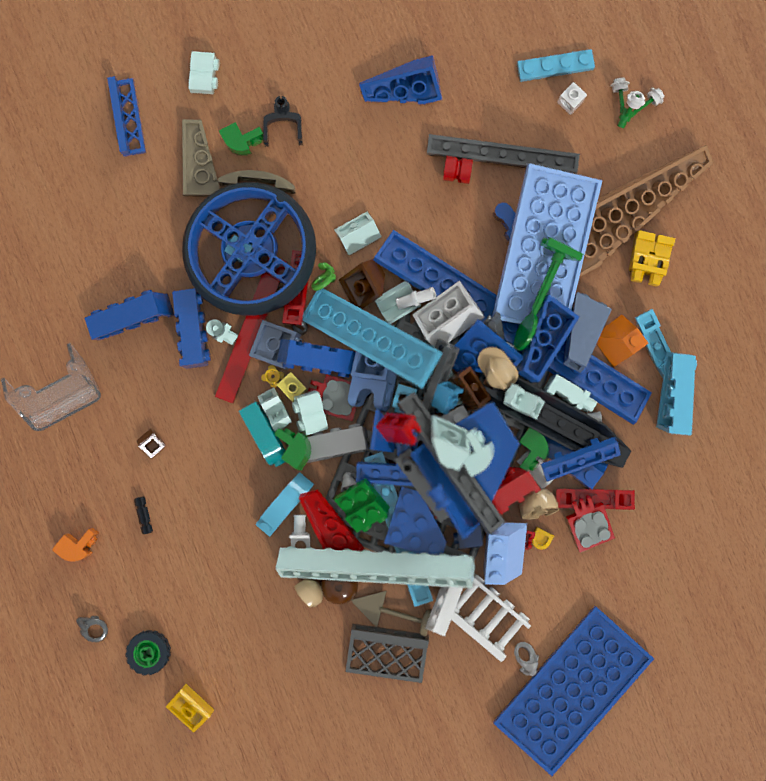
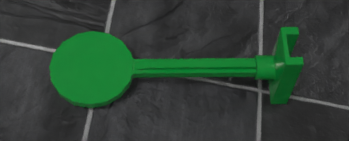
M551 237L548 239L543 238L540 243L541 246L553 251L554 254L532 305L531 313L523 319L515 334L513 344L514 348L518 351L526 348L534 336L538 323L536 315L542 307L556 272L564 258L571 261H581L584 255Z

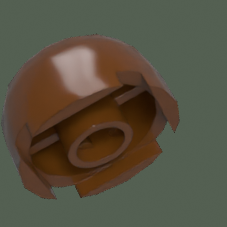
M321 580L320 582L324 598L332 604L342 605L348 603L355 597L358 591V582Z

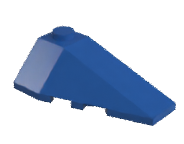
M433 55L413 60L359 83L364 101H400V103L409 101L427 104L442 100L439 77Z
M544 436L550 448L548 459H555L553 454L561 452L562 456L574 452ZM600 462L569 475L586 488L593 489L603 476L608 464Z

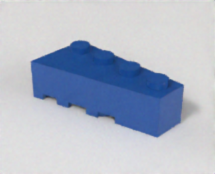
M147 290L142 292L140 297L126 298L124 303L108 305V309L103 311L101 309L91 312L90 316L85 317L91 340H102L123 333V328L131 330L141 327L140 323L157 322L160 316H167L169 318L175 315L168 294Z

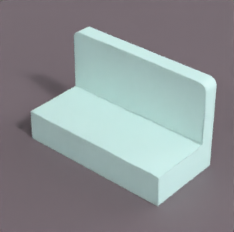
M368 212L335 229L348 255L381 238L380 232Z
M404 281L375 300L379 311L388 324L395 322L420 307L413 305L399 310L397 307L396 298L410 295L413 292L409 282Z

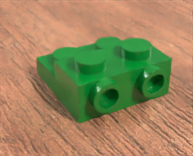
M366 478L335 496L334 501L346 514L345 520L356 532L361 530L366 532L372 527L373 523L376 521L382 523L388 517L390 506Z

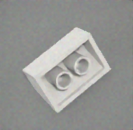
M458 281L437 296L436 299H433L415 312L413 317L427 341L435 348L438 339L448 343L469 329L478 319H483L484 315L462 283Z

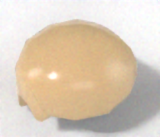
M304 579L295 585L296 592L308 607H316L322 602L323 592L321 586L316 581Z

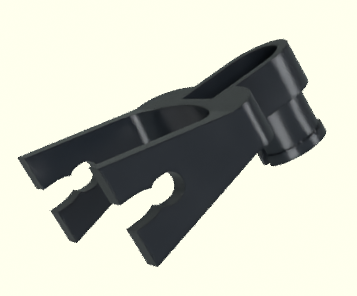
M278 96L275 99L274 113L267 114L263 118V141L265 147H269L268 126L277 121L295 122L298 126L299 145H303L302 119L300 114L290 112V105L286 97L282 96L280 98Z

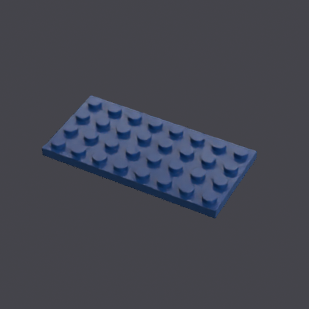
M594 606L498 715L493 724L546 772L553 776L650 665L654 658L601 610Z

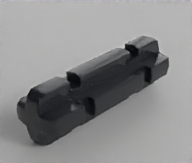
M145 497L135 498L134 502L135 507L137 506L138 508L136 511L139 524L142 525L140 527L143 535L152 533L153 529L152 525L149 524L151 521L148 508L145 507L146 499Z

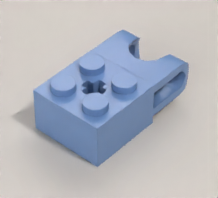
M356 351L351 371L352 380L348 394V403L351 406L360 407L364 404L366 397L373 393L374 406L380 411H387L391 404L397 374Z

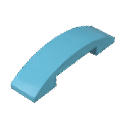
M650 309L635 317V321L639 331L649 343L645 347L663 378L666 353L671 351L659 328L661 325L654 310Z

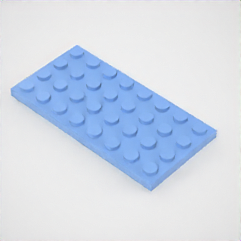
M527 164L493 315L499 312L501 320L521 324L523 319L531 313L532 305L554 254L553 251L540 245L543 238L548 239L549 237L584 254L581 261H571L564 258L547 295H551L572 310L602 180Z

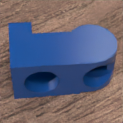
M500 203L494 210V217L505 227L507 232L504 236L507 241H510L516 213L509 204Z

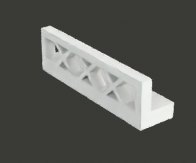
M441 586L425 629L442 636L446 635L463 587Z

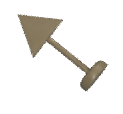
M387 591L351 600L376 628L381 612L421 623L420 634L427 637L429 630L425 629L432 611L430 609L425 611L423 619L384 608L383 603Z

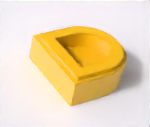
M536 527L532 545L540 550L548 548L554 535Z

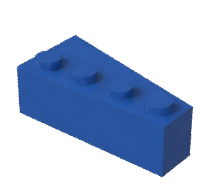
M195 288L173 291L174 314L176 318H179V321L176 322V332L178 337H181V341L177 345L180 355L183 356V359H179V365L185 369L209 366L208 361L211 360L210 350L206 349L208 334L203 328V323H206L204 311L201 312L200 304H203V298Z
M549 294L546 295L542 307L536 315L538 319L536 331L530 343L523 349L521 354L523 359L517 366L518 374L530 383L540 382L580 316Z
M281 339L277 362L283 363L282 367L294 369V365H298L304 371L312 372L313 368L320 369L319 373L331 375V371L338 372V376L349 378L356 351Z

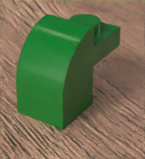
M236 122L219 130L227 148L232 153L240 156L252 154L249 146H257L263 140V132L260 127L242 135Z
M278 428L274 435L289 445L281 459L295 469L302 471L311 456L309 439L299 432L296 435L288 428L285 430Z
M529 428L519 442L531 452L520 467L533 472L540 463L538 461L539 458L547 462L550 448L541 433Z

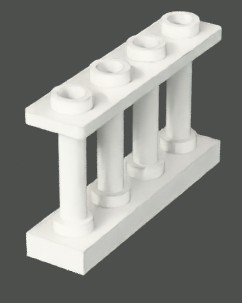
M476 574L473 578V587L467 588L459 597L451 620L502 662L506 658L503 652L505 645L523 624L528 629L531 627L528 623L530 619L522 612L516 613L513 610L515 606L507 599L503 602L498 597L500 593L493 587L488 589L483 585L485 581ZM480 587L487 595L469 617L463 618L459 615V609L474 591ZM494 599L502 607L486 627L478 631L473 627L475 625L474 622ZM508 612L511 613L517 620L503 637L493 644L488 639L490 637L489 634Z

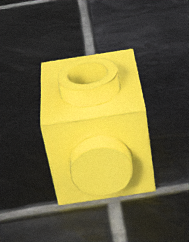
M291 372L277 384L292 402H294L293 397L305 394L308 390Z

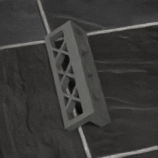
M438 339L435 349L438 351L444 346L434 372L432 371L424 387H420L417 393V397L420 401L423 400L422 404L431 417L435 415L437 409L431 406L437 385L448 381L460 348L442 339Z

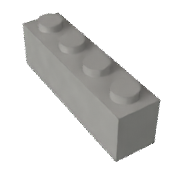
M360 424L349 425V429L345 430L333 428L330 429V433L323 434V431L313 433L312 436L307 437L311 444V456L307 463L370 451L366 428L360 426Z

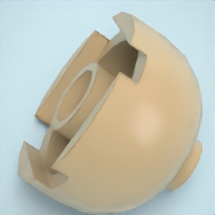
M541 489L537 493L533 490L523 496L525 500L519 503L520 515L524 520L538 519L540 515L545 514V516H549L559 511L556 497L546 489Z

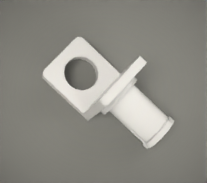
M294 515V532L289 535L291 546L293 547L300 540L305 542L306 548L310 547V533L306 532V515Z

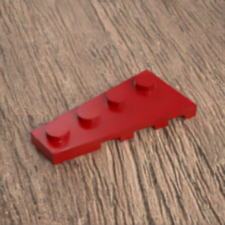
M318 489L300 494L299 500L323 550L325 548L341 551L344 549L352 551L365 550Z

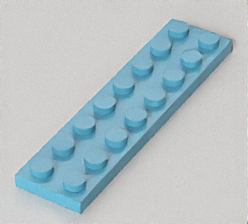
M324 288L316 291L304 312V322L421 388L424 387L442 355L435 348Z

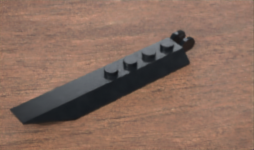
M519 377L514 385L540 397L545 402L537 419L522 414L504 404L505 393L511 386L504 390L494 387L490 389L483 384L491 397V400L486 403L487 405L493 402L500 412L574 452L591 446L590 440L595 438L602 442L615 437L621 455L602 463L621 468L624 467L631 450L606 424Z

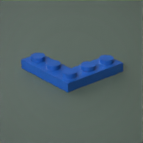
M414 429L412 434L417 440L414 445L397 443V456L410 447L413 450L417 449L418 434ZM357 462L356 483L366 478L370 484L413 486L397 463Z

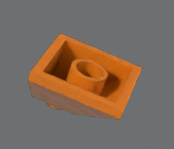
M620 315L603 328L596 345L612 367H615L649 343L633 323L623 315Z

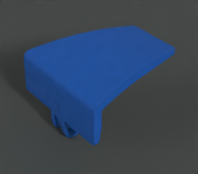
M493 402L455 423V425L468 431L473 428L481 431L485 438L484 444L493 442L494 457L485 470L473 476L491 502L519 446L517 439ZM423 443L411 453V456L431 487L426 494L428 497L431 496L436 505V510L445 509L464 539L480 523ZM470 444V452H472L474 449Z

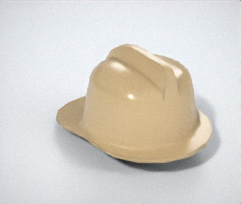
M488 347L480 352L478 365L492 387L505 390L517 381L518 371L502 350L496 347Z

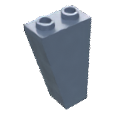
M577 292L574 297L571 311L580 316V318L566 338L563 362L564 365L580 373L587 366L612 310L606 304L597 302L584 293Z

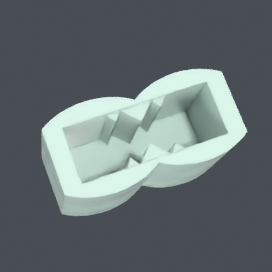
M192 51L189 74V90L191 93L214 94V89L218 87V78H215V73L219 71V59H216L215 53Z
M311 391L293 397L292 408L294 413L298 414L299 421H297V427L300 432L307 436L328 429L322 400L318 391Z

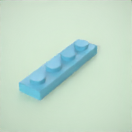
M592 49L518 61L517 68L520 82L590 71L595 69Z

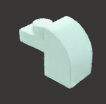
M512 384L505 393L504 404L529 417L538 418L545 402L540 397Z
M274 387L257 396L274 431L278 428L283 429L292 422L283 401Z
M476 428L469 430L465 434L474 449L464 462L471 477L485 470L494 457L493 442L484 444L485 438L482 432L477 431Z

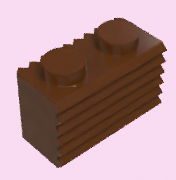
M471 366L460 369L448 378L449 382L464 389L463 393L458 394V398H460V401H463L462 404L465 405L464 407L467 408V411L481 408L491 400L490 395Z

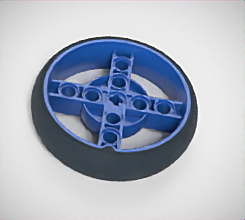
M237 183L214 192L195 209L187 223L183 236V262L193 287L211 305L236 315H262L285 306L305 287L315 264L316 238L313 226L306 212L287 193L262 183ZM244 199H260L269 202L256 221H242L232 226L215 214L223 207ZM275 214L276 219L274 221H267L269 215ZM287 214L295 222L301 237L302 251L297 269H294L277 257L278 244L274 232ZM217 224H223L220 231H214ZM203 229L222 241L221 256L225 265L211 284L204 277L198 259V245ZM265 230V234L262 237H256L257 231ZM232 235H238L237 241H229V238ZM227 245L235 249L232 255L225 252ZM244 245H252L253 251L244 252ZM263 256H269V261L266 264L260 263ZM237 258L243 262L239 269L234 268L235 262L239 261ZM278 267H285L283 274H276ZM267 272L284 284L274 294L257 300H237L229 297L242 277H256ZM226 276H231V282L227 285L223 284V279Z

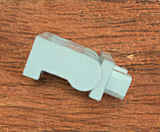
M557 374L550 376L543 388V391L551 395H557L563 402L586 413L588 411L592 412L597 404V401L589 397L590 392L587 390L583 391Z

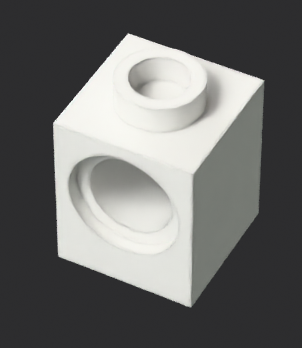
M573 82L560 95L557 103L571 115L584 102L587 94Z

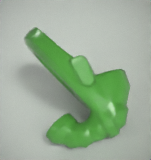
M328 263L318 264L319 269H326V272L319 275L313 281L311 288L314 291L321 290L330 282H335L334 268Z

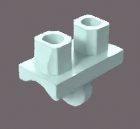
M212 319L206 324L207 333L220 343L224 340L232 345L238 336L230 331L232 326L227 323H221L219 320Z

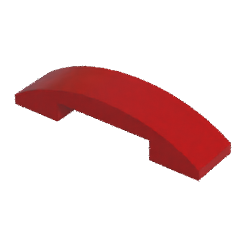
M292 250L290 266L294 269L298 267L301 251ZM309 280L301 292L284 306L282 324L302 326Z
M556 489L558 508H573L571 504L573 501L580 507L578 499L583 498L584 503L587 504L586 496L590 495L593 505L602 502L605 509L635 510V490Z

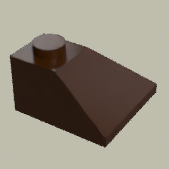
M371 259L360 263L341 277L339 282L351 304L364 309L383 295L385 273L382 267Z

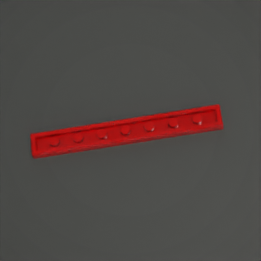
M278 267L276 274H283L285 267ZM267 272L262 274L252 300L265 298L277 292L280 281ZM268 313L245 317L215 397L234 404L251 360L249 356L262 320L266 321Z

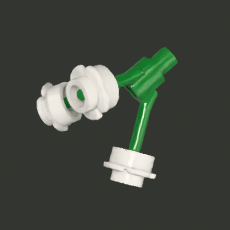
M625 78L614 79L611 87H613V92H619L621 113L617 126L624 129L627 122H630L631 118L650 103L654 106L662 104L664 94L659 88L650 89V92L647 93L648 100L646 102L641 92H630L627 95L629 108H625L623 92L628 90L630 82L625 81Z

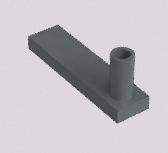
M410 447L395 457L394 460L438 520L442 522L449 516L444 508L436 510V505L431 496L428 497L426 494L431 487L412 458L411 453L414 450Z

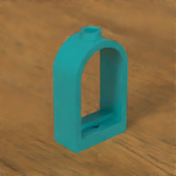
M254 402L239 410L242 419L270 466L274 464L275 467L285 463L281 457L286 450L280 439L274 435L275 431L261 404Z

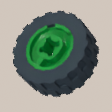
M155 630L142 631L134 636L126 647L125 657H127V664L137 674L140 673L144 676L158 673L168 663L171 656V647L168 639L162 633L160 634Z

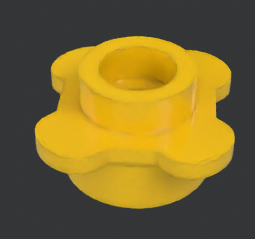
M270 365L261 378L264 382L267 381L272 388H276L278 382L284 378V373L276 370L274 365Z

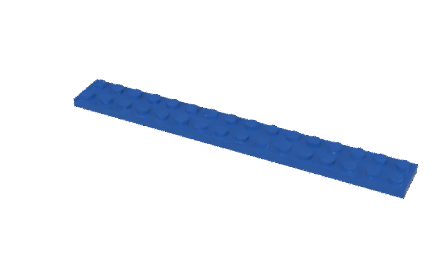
M395 230L391 232L373 259L376 263L421 291L433 287L436 297L460 281L484 315V318L480 321L484 322L489 315L491 317L493 315L497 298L495 293ZM501 320L505 336L504 341L514 346V337L520 324ZM565 340L547 371L563 377L583 391L587 390L591 393L590 398L634 425L638 421L652 392L591 355L587 366L581 373L564 365Z

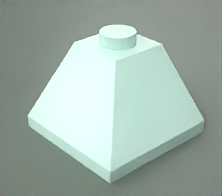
M433 415L431 417L432 441L440 463L447 468L459 471L470 454L469 440L465 435L468 430Z

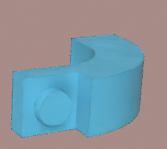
M299 472L267 508L255 525L270 537L300 502V494L309 492L314 484Z

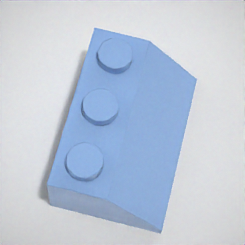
M504 523L491 534L486 533L483 569L485 584L505 585L522 574L527 523Z

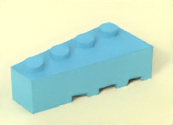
M674 352L666 353L656 427L667 433L692 435L695 369L697 367L695 355Z

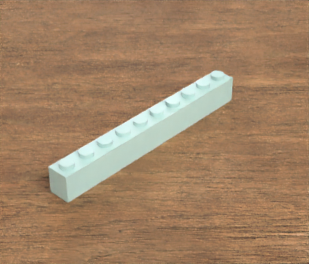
M293 546L287 548L280 547L276 570L279 576L283 578L463 588L473 587L475 569L473 557L467 555L449 556L447 554L371 552L369 550L352 551L350 549L341 551L331 548L321 550L312 547L301 549Z

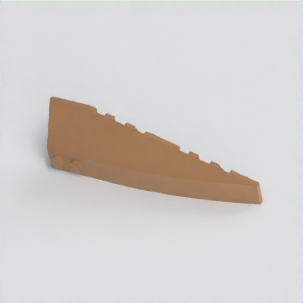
M707 145L652 170L598 198L579 277L599 267L603 260L611 256L622 243L630 239L629 237L634 232L639 231L660 212V209L665 204L670 203L675 195L683 191L693 179H696L714 163Z

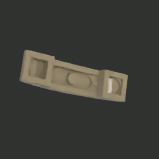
M236 171L218 178V183L223 187L240 183V181L275 184V188L285 193H296L295 186L278 175L264 171Z

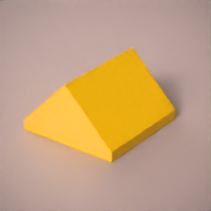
M187 684L166 705V708L193 733L214 711Z

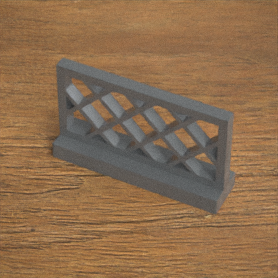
M352 623L345 672L422 683L429 635L427 634V637L415 632L376 628ZM354 639L362 640L366 646L357 651L353 646ZM375 643H382L385 649L377 654L371 646ZM396 645L401 646L404 650L397 657L390 650ZM414 648L423 649L422 655L415 660L410 651ZM369 649L374 657L366 662L360 654ZM388 651L393 660L385 665L380 656ZM407 654L413 662L404 668L399 659ZM358 656L363 665L359 668L350 667L351 661ZM376 659L382 665V668L378 671L372 670L369 666ZM396 662L402 670L398 673H391L388 667ZM416 665L420 670L419 677L411 676L407 670Z

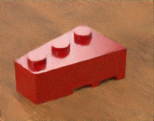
M510 467L492 500V504L501 515L508 511V506L518 500L521 503L525 500L523 496L533 490L537 493L541 489L529 471Z

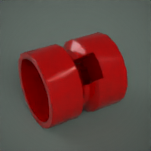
M446 156L443 181L453 182L457 179L459 183L469 184L473 159L462 158L458 160L457 157Z

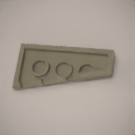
M182 119L183 196L208 197L219 190V185L202 120Z

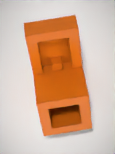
M94 528L88 529L79 541L70 533L64 534L52 551L67 561L74 562L85 559L93 553L87 547L91 548L97 541L96 536L99 532Z

